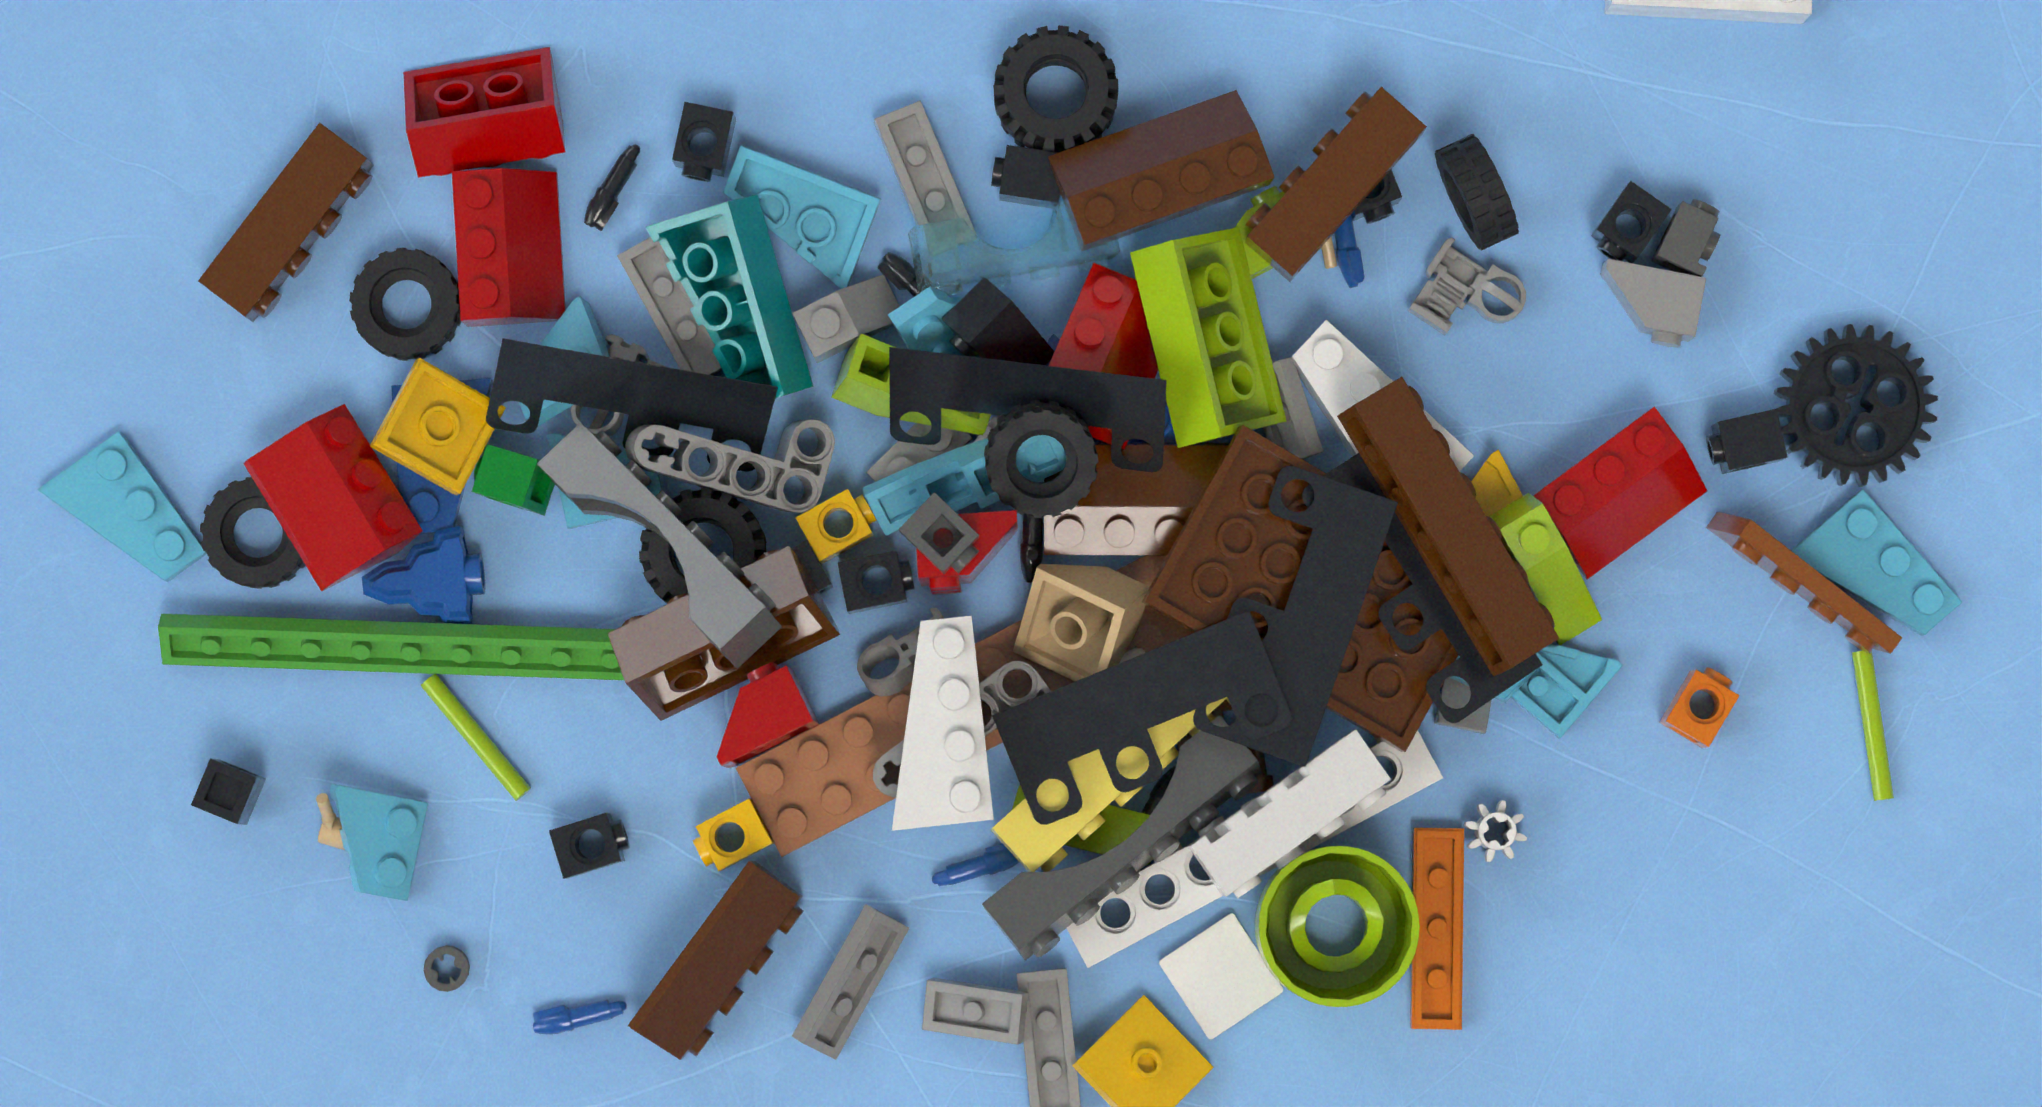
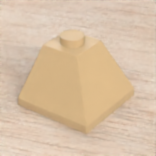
M1040 564L1036 568L1013 652L1073 681H1078L1120 663L1139 628L1146 605L1142 603V600L1149 586L1107 566Z

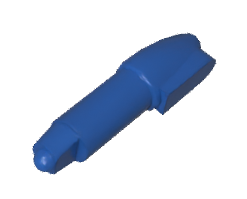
M1350 215L1336 230L1335 239L1338 266L1349 288L1358 287V283H1361L1365 276L1361 250L1356 244L1352 216Z
M1002 843L985 848L986 852L981 856L946 866L947 870L935 873L932 877V882L938 884V886L954 885L983 875H993L1005 871L1019 863V861Z
M607 999L571 1009L562 1005L533 1013V1029L535 1033L550 1035L572 1031L574 1028L609 1020L621 1015L627 1008V1004L624 1001L609 1003Z

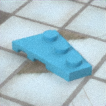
M743 145L739 148L723 191L732 200L758 195L767 229L775 233L792 247L797 254L820 270L840 289L849 287L881 198Z
M116 432L37 489L166 582L175 578L207 554L203 551L198 537L122 432Z
M1863 489L1791 550L1834 585L1856 595L1869 603L1873 608L1921 636L1926 635L1962 603L1958 596Z

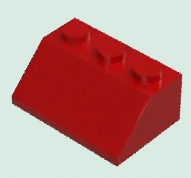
M550 47L403 72L406 133L418 178L431 175L444 176L451 174L452 171L483 166L496 167L503 163L530 158L543 159L553 154L566 152L563 119Z
M508 168L452 171L461 322L467 327L558 321L566 310L558 173Z
M1093 262L1049 366L1155 379L1159 369L1136 279ZM1088 426L1093 438L1110 445L1112 444V429ZM1129 440L1123 443L1121 449L1125 450Z
M345 404L303 423L243 463L321 591L398 554L423 531Z
M1654 406L1533 496L1543 503L1566 543L1577 568L1587 580L1706 493L1707 489L1684 445Z
M1017 510L958 514L979 534L980 538L973 545L980 552L959 574L952 567L943 574L916 548L918 579L921 586H929L932 595L962 593L961 584L972 583L1018 531ZM940 529L934 534L933 541L940 548L949 547L953 542V534L947 529Z
M771 662L747 674L750 683L739 690L716 756L721 766L731 769L819 725L795 672L787 665L780 668V666Z

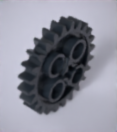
M1848 324L1843 329L1842 339H1839L1834 330L1829 328L1824 331V346L1818 340L1811 337L1805 342L1810 353L1809 356L1799 351L1791 354L1790 357L1798 367L1797 370L1784 368L1780 371L1779 374L1790 385L1789 387H1780L1774 390V395L1786 400V405L1777 408L1778 417H1787L1788 424L1781 428L1782 435L1792 434L1795 439L1786 451L1790 454L1802 449L1806 453L1800 465L1802 469L1812 465L1814 462L1820 464L1818 479H1825L1833 470L1836 471L1838 486L1845 485L1850 474H1854L1858 487H1863L1867 485L1869 472H1872L1879 483L1887 480V465L1897 474L1902 473L1906 470L1901 458L1902 455L1912 460H1916L1921 456L1918 449L1913 445L1914 441L1927 443L1931 440L1932 437L1921 429L1922 424H1931L1937 421L1935 415L1925 411V406L1937 401L1938 396L1924 394L1922 387L1928 385L1934 378L1929 375L1918 377L1916 370L1925 360L1921 357L1909 362L1905 358L1911 345L1909 342L1896 349L1891 347L1893 332L1888 331L1878 341L1874 340L1873 325L1865 327L1861 337H1857L1853 325ZM1835 360H1844L1852 365L1855 376L1851 385L1839 384L1833 378L1831 369ZM1870 365H1873L1876 368V373L1860 400V406L1866 409V411L1855 415L1851 419L1843 444L1837 446L1834 443L1835 437L1851 410V406L1845 402V399H1850L1859 393L1866 371ZM1881 381L1892 382L1897 386L1900 398L1896 406H1886L1879 400L1877 388ZM1814 405H1825L1833 413L1834 422L1830 430L1818 429L1812 423L1810 414ZM1860 426H1869L1878 434L1879 443L1874 452L1864 451L1859 447L1856 441V433Z

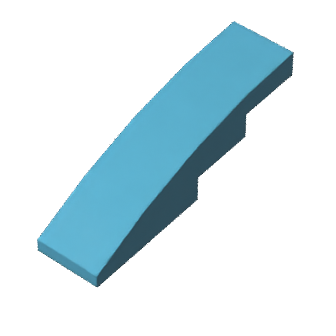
M1037 435L1027 439L1021 444L1016 454V466L1019 472L1026 479L1036 483L1062 471L1066 463V452L1061 443L1055 438L1046 435ZM988 438L917 463L863 487L864 495L885 536L898 531L934 492L955 512L978 502L982 509L999 501V495L996 491H993L985 467L984 450L988 444Z

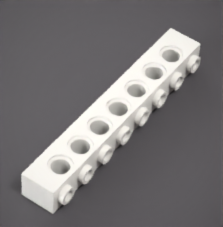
M1418 730L1406 752H1401L1373 736L1377 742L1376 745L1370 747L1374 756L1387 758L1394 767L1392 780L1382 786L1387 794L1363 811H1361L1357 804L1340 815L1345 824L1322 840L1315 833L1302 842L1299 846L1304 852L1443 779ZM1252 799V800L1246 802L1245 804L1241 805L1240 807L1243 808L1245 805H1247L1248 803H1250V802L1253 801L1254 799ZM1224 817L1216 818L1205 828L1197 831L1200 837L1223 822L1225 820ZM1179 842L1178 848L1166 859L1158 863L1155 862L1138 871L1140 874L1138 880L1127 890L1120 894H1116L1113 891L1098 903L1100 909L1092 918L1079 926H1076L1073 922L1066 928L1087 968L1222 897L1211 879L1199 880L1192 875L1189 863L1194 854L1188 845L1182 847ZM1273 863L1258 875L1261 876L1276 868V864ZM1157 874L1169 877L1174 886L1172 897L1162 904L1151 902L1145 894L1146 882L1150 877ZM1111 898L1124 900L1130 910L1127 922L1116 928L1104 924L1100 915L1102 905Z

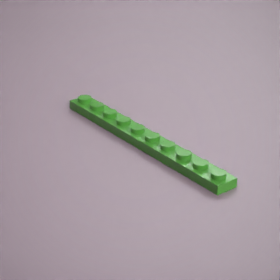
M161 614L158 624L162 665L624 680L607 634L615 629Z

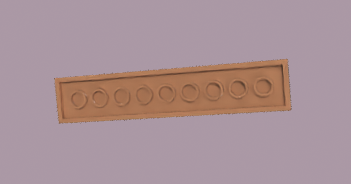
M1145 555L1116 571L1150 587L1167 556ZM1145 605L1139 628L1126 652L1137 647L1138 649L1143 648L1146 653L1194 632ZM1022 620L975 644L979 683L1003 665L1012 661H1022L1030 664L1051 691L1075 682L1013 652ZM1013 670L1004 677L1003 689L1009 697L1015 699L1023 698L1031 691L1032 680L1026 672ZM912 682L907 684L900 692L891 696L881 697L875 695L736 768L781 857L896 798L883 794L876 787L873 781V769L881 756L904 740ZM981 701L983 724L985 727L991 720L992 711L987 703ZM998 729L985 737L986 751L1003 743ZM891 761L885 765L888 774L882 779L887 787L893 783L898 785L900 766L895 765Z

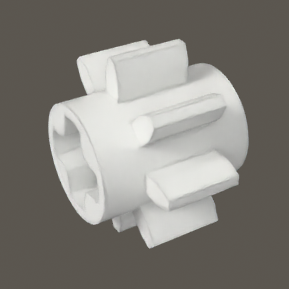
M1499 801L1495 813H1489L1486 806L1478 804L1477 811L1481 816L1477 822H1464L1466 828L1474 830L1476 838L1468 843V849L1477 848L1481 845L1486 849L1484 855L1486 862L1493 860L1495 850H1502L1504 856L1508 859L1514 858L1510 845L1514 840H1527L1525 835L1517 833L1515 825L1524 818L1523 814H1516L1512 817L1504 814L1506 801ZM1491 818L1495 823L1505 822L1507 829L1502 832V838L1504 839L1502 844H1499L1496 840H1485L1483 834L1489 830L1486 822L1488 819Z

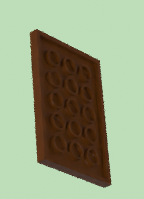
M1244 425L1239 426L1144 596L1142 603L1194 633L1227 620L1233 603L1240 598H1248L1284 611L1313 529L1272 514L1269 509V499L1280 470L1286 466H1295L1324 476L1326 473ZM1301 479L1289 481L1283 487L1281 493L1282 502L1285 507L1294 512H1302L1308 509L1303 501L1302 493L1310 484ZM1384 541L1326 709L1395 749L1406 752L1433 703L1426 690L1428 679L1454 662L1458 657V653L1442 629L1409 650H1403L1395 644L1379 618V609L1382 604L1411 586L1412 582ZM1403 603L1397 606L1393 612V624L1400 633L1414 635L1422 628L1423 616L1415 605ZM1250 611L1259 636L1263 640L1268 632L1267 621L1260 613Z

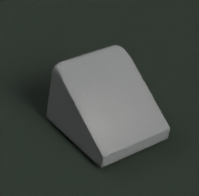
M1448 677L1442 685L1440 696L1447 706L1459 709L1469 702L1471 691L1469 686ZM1491 701L1458 723L1446 721L1437 708L1434 724L1485 734Z

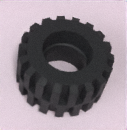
M1058 25V30H1048L1047 26L1037 28V33L1028 36L1025 33L1017 38V44L1013 48L1010 46L1003 54L1001 64L997 65L993 85L994 106L996 114L1000 118L1001 126L1006 134L1010 133L1012 135L1014 143L1020 147L1026 146L1031 149L1059 153L1102 138V133L1106 128L1109 129L1113 121L1115 109L1117 108L1119 87L1112 59L1107 58L1105 48L1098 41L1093 43L1089 40V34L1079 30L1078 34L1070 32L1069 26ZM1048 66H1063L1073 70L1081 77L1085 85L1086 95L1083 105L1077 112L1065 118L1051 119L1038 114L1030 107L1026 97L1027 84L1031 76L1040 69Z
M701 488V490L696 491L691 489L680 492V495L671 498L683 511L677 519L685 527L691 521H694L696 524L711 523L719 526L729 535L733 545L732 560L740 568L756 562L761 555L767 552L766 537L759 521L746 505L726 492L714 491L712 488ZM648 528L642 530L640 537L642 547L641 551H639L640 563H642L643 574L647 583L651 585L654 592L666 603L677 595L688 593L685 576L677 567L672 545Z

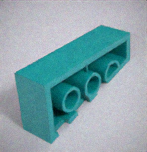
M758 195L727 201L646 226L653 242L659 241L670 262L666 266L674 281H680L694 306L690 308V311L698 326H705L715 344L712 351L727 378L776 386L778 390L775 398L814 387Z

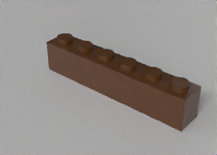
M1400 377L1337 415L1385 497L1398 502L1395 514L1491 674L1496 676L1513 668L1560 639L1554 630V619L1549 610L1543 604L1537 602L1528 587V576L1519 562L1510 557L1501 542L1502 534L1498 525L1492 518L1485 515L1477 502L1476 491L1471 480L1464 473L1459 472L1450 457V448L1447 440L1440 431L1433 429L1424 414V405L1420 395L1413 387L1406 384L1403 377Z

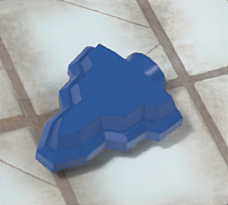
M463 526L437 530L432 541L413 545L404 560L384 562L362 576L363 595L389 605L410 604L420 615L440 616L444 623L472 624L473 595L485 594L486 589L481 553L468 554Z

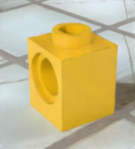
M848 489L795 517L821 564L874 536L868 525L877 521L863 494L853 499ZM835 511H845L853 518L852 530L842 538L832 537L825 530L827 517Z
M750 798L695 826L700 836L693 840L705 866L707 867L714 863L718 871H723L774 844ZM729 822L738 824L743 829L745 835L743 845L734 852L723 850L717 841L719 829Z

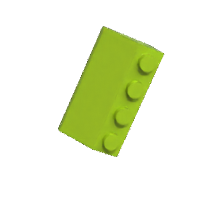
M1239 227L1174 239L1130 252L1147 327L1159 369L1160 379L1167 380L1166 402L1177 447L1180 448L1234 435L1241 425L1254 430L1286 422ZM1230 271L1236 272L1239 281L1233 286L1229 274Z

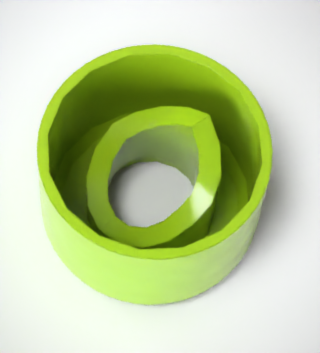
M1349 846L1314 848L1302 853L1281 869H1277L1266 883L1260 895L1255 913L1256 942L1260 955L1270 973L1280 984L1297 996L1329 1007L1360 1005L1390 990L1409 968L1419 940L1418 909L1414 896L1404 878L1394 867L1379 856ZM1332 895H1343L1353 900L1361 909L1365 920L1364 935L1359 945L1350 953L1341 956H1326L1316 951L1308 942L1305 931L1306 917L1312 906L1322 898Z

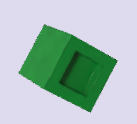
M487 444L484 455L476 464L474 470L475 482L471 492L500 503L545 516L555 484L538 466L539 459Z

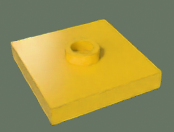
M418 358L410 369L370 447L448 492L459 495L495 429L486 422L490 398L425 360ZM500 405L498 408L499 418H501L506 409L503 405Z
M1145 995L1140 997L1072 1065L1111 1107H1175L1214 1068Z

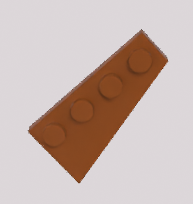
M1717 512L1706 528L1732 546V550L1736 554L1771 575L1769 578L1777 586L1792 595L1796 593L1809 602L1807 608L1817 617L1829 624H1833L1835 621L1848 631L1845 638L1860 650L1870 654L1872 649L1891 654L1901 641L1902 637L1753 520Z

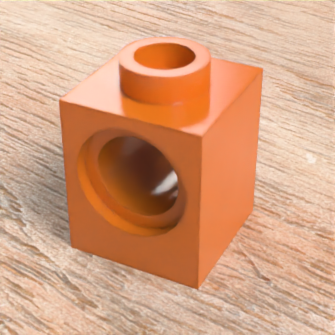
M1706 667L1703 673L1697 669L1692 670L1688 673L1659 723L1697 746L1707 748L1712 743L1740 695L1729 689L1733 682L1721 673L1709 667ZM1698 690L1707 692L1714 702L1713 712L1706 719L1696 717L1690 710V698Z

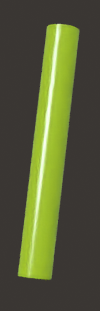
M1864 651L1852 652L1874 801L1892 799L1894 795L1872 651L1870 654Z
M433 674L421 684L422 689L514 800L517 801L524 796L531 787L439 676Z

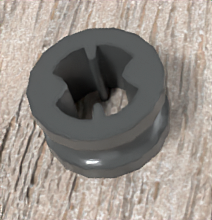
M446 945L436 948L428 955L423 971L427 982L433 988L448 992L456 990L464 984L469 976L470 965L463 951L454 946ZM443 954L454 956V965L461 969L457 980L453 976L449 978L450 983L438 980L439 971L433 969V963L437 957L440 961L444 960Z

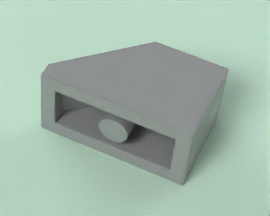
M1607 259L1602 264L1600 275L1638 331L1652 335V343L1678 348L1681 346V341L1689 342L1695 337L1706 278L1613 259Z
M883 274L837 290L792 314L816 363H819L850 348L861 333L872 337L894 326L888 314L900 306Z

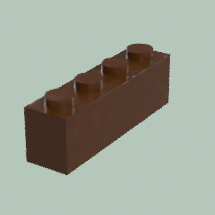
M1380 87L1373 96L1365 91L1345 113L1352 120L1339 134L1334 129H1330L1312 151L1318 158L1310 167L1304 171L1298 165L1279 187L1285 193L1273 208L1264 203L1245 225L1251 230L1245 243L1289 282L1293 280L1414 145L1427 127L1383 87Z
M319 122L198 282L250 321L254 322L259 315L265 318L278 304L282 296L278 289L288 276L296 278L308 265L312 257L308 250L318 237L321 236L325 239L335 230L342 219V215L338 211L351 196L353 199H357L367 188L373 177L368 172L374 165L368 158Z

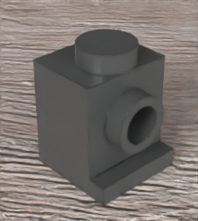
M1693 199L1691 204L1682 201L1676 207L1651 261L1674 272L1702 277L1707 267L1699 264L1698 261L1700 258L1708 261L1719 241L1721 234L1713 230L1719 219L1720 211L1700 200Z
M935 492L899 528V532L943 574L951 567L959 574L980 552L973 545L980 538L979 534ZM947 529L953 534V542L949 547L940 548L935 545L933 537L938 530Z

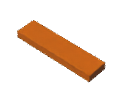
M1413 828L1412 894L1418 909L1420 929L1417 949L1411 962L1410 1028L1462 1030L1464 828Z

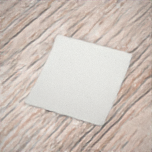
M1233 913L1228 914L1159 961V965L1210 1040L1283 992V987L1270 973L1259 951Z

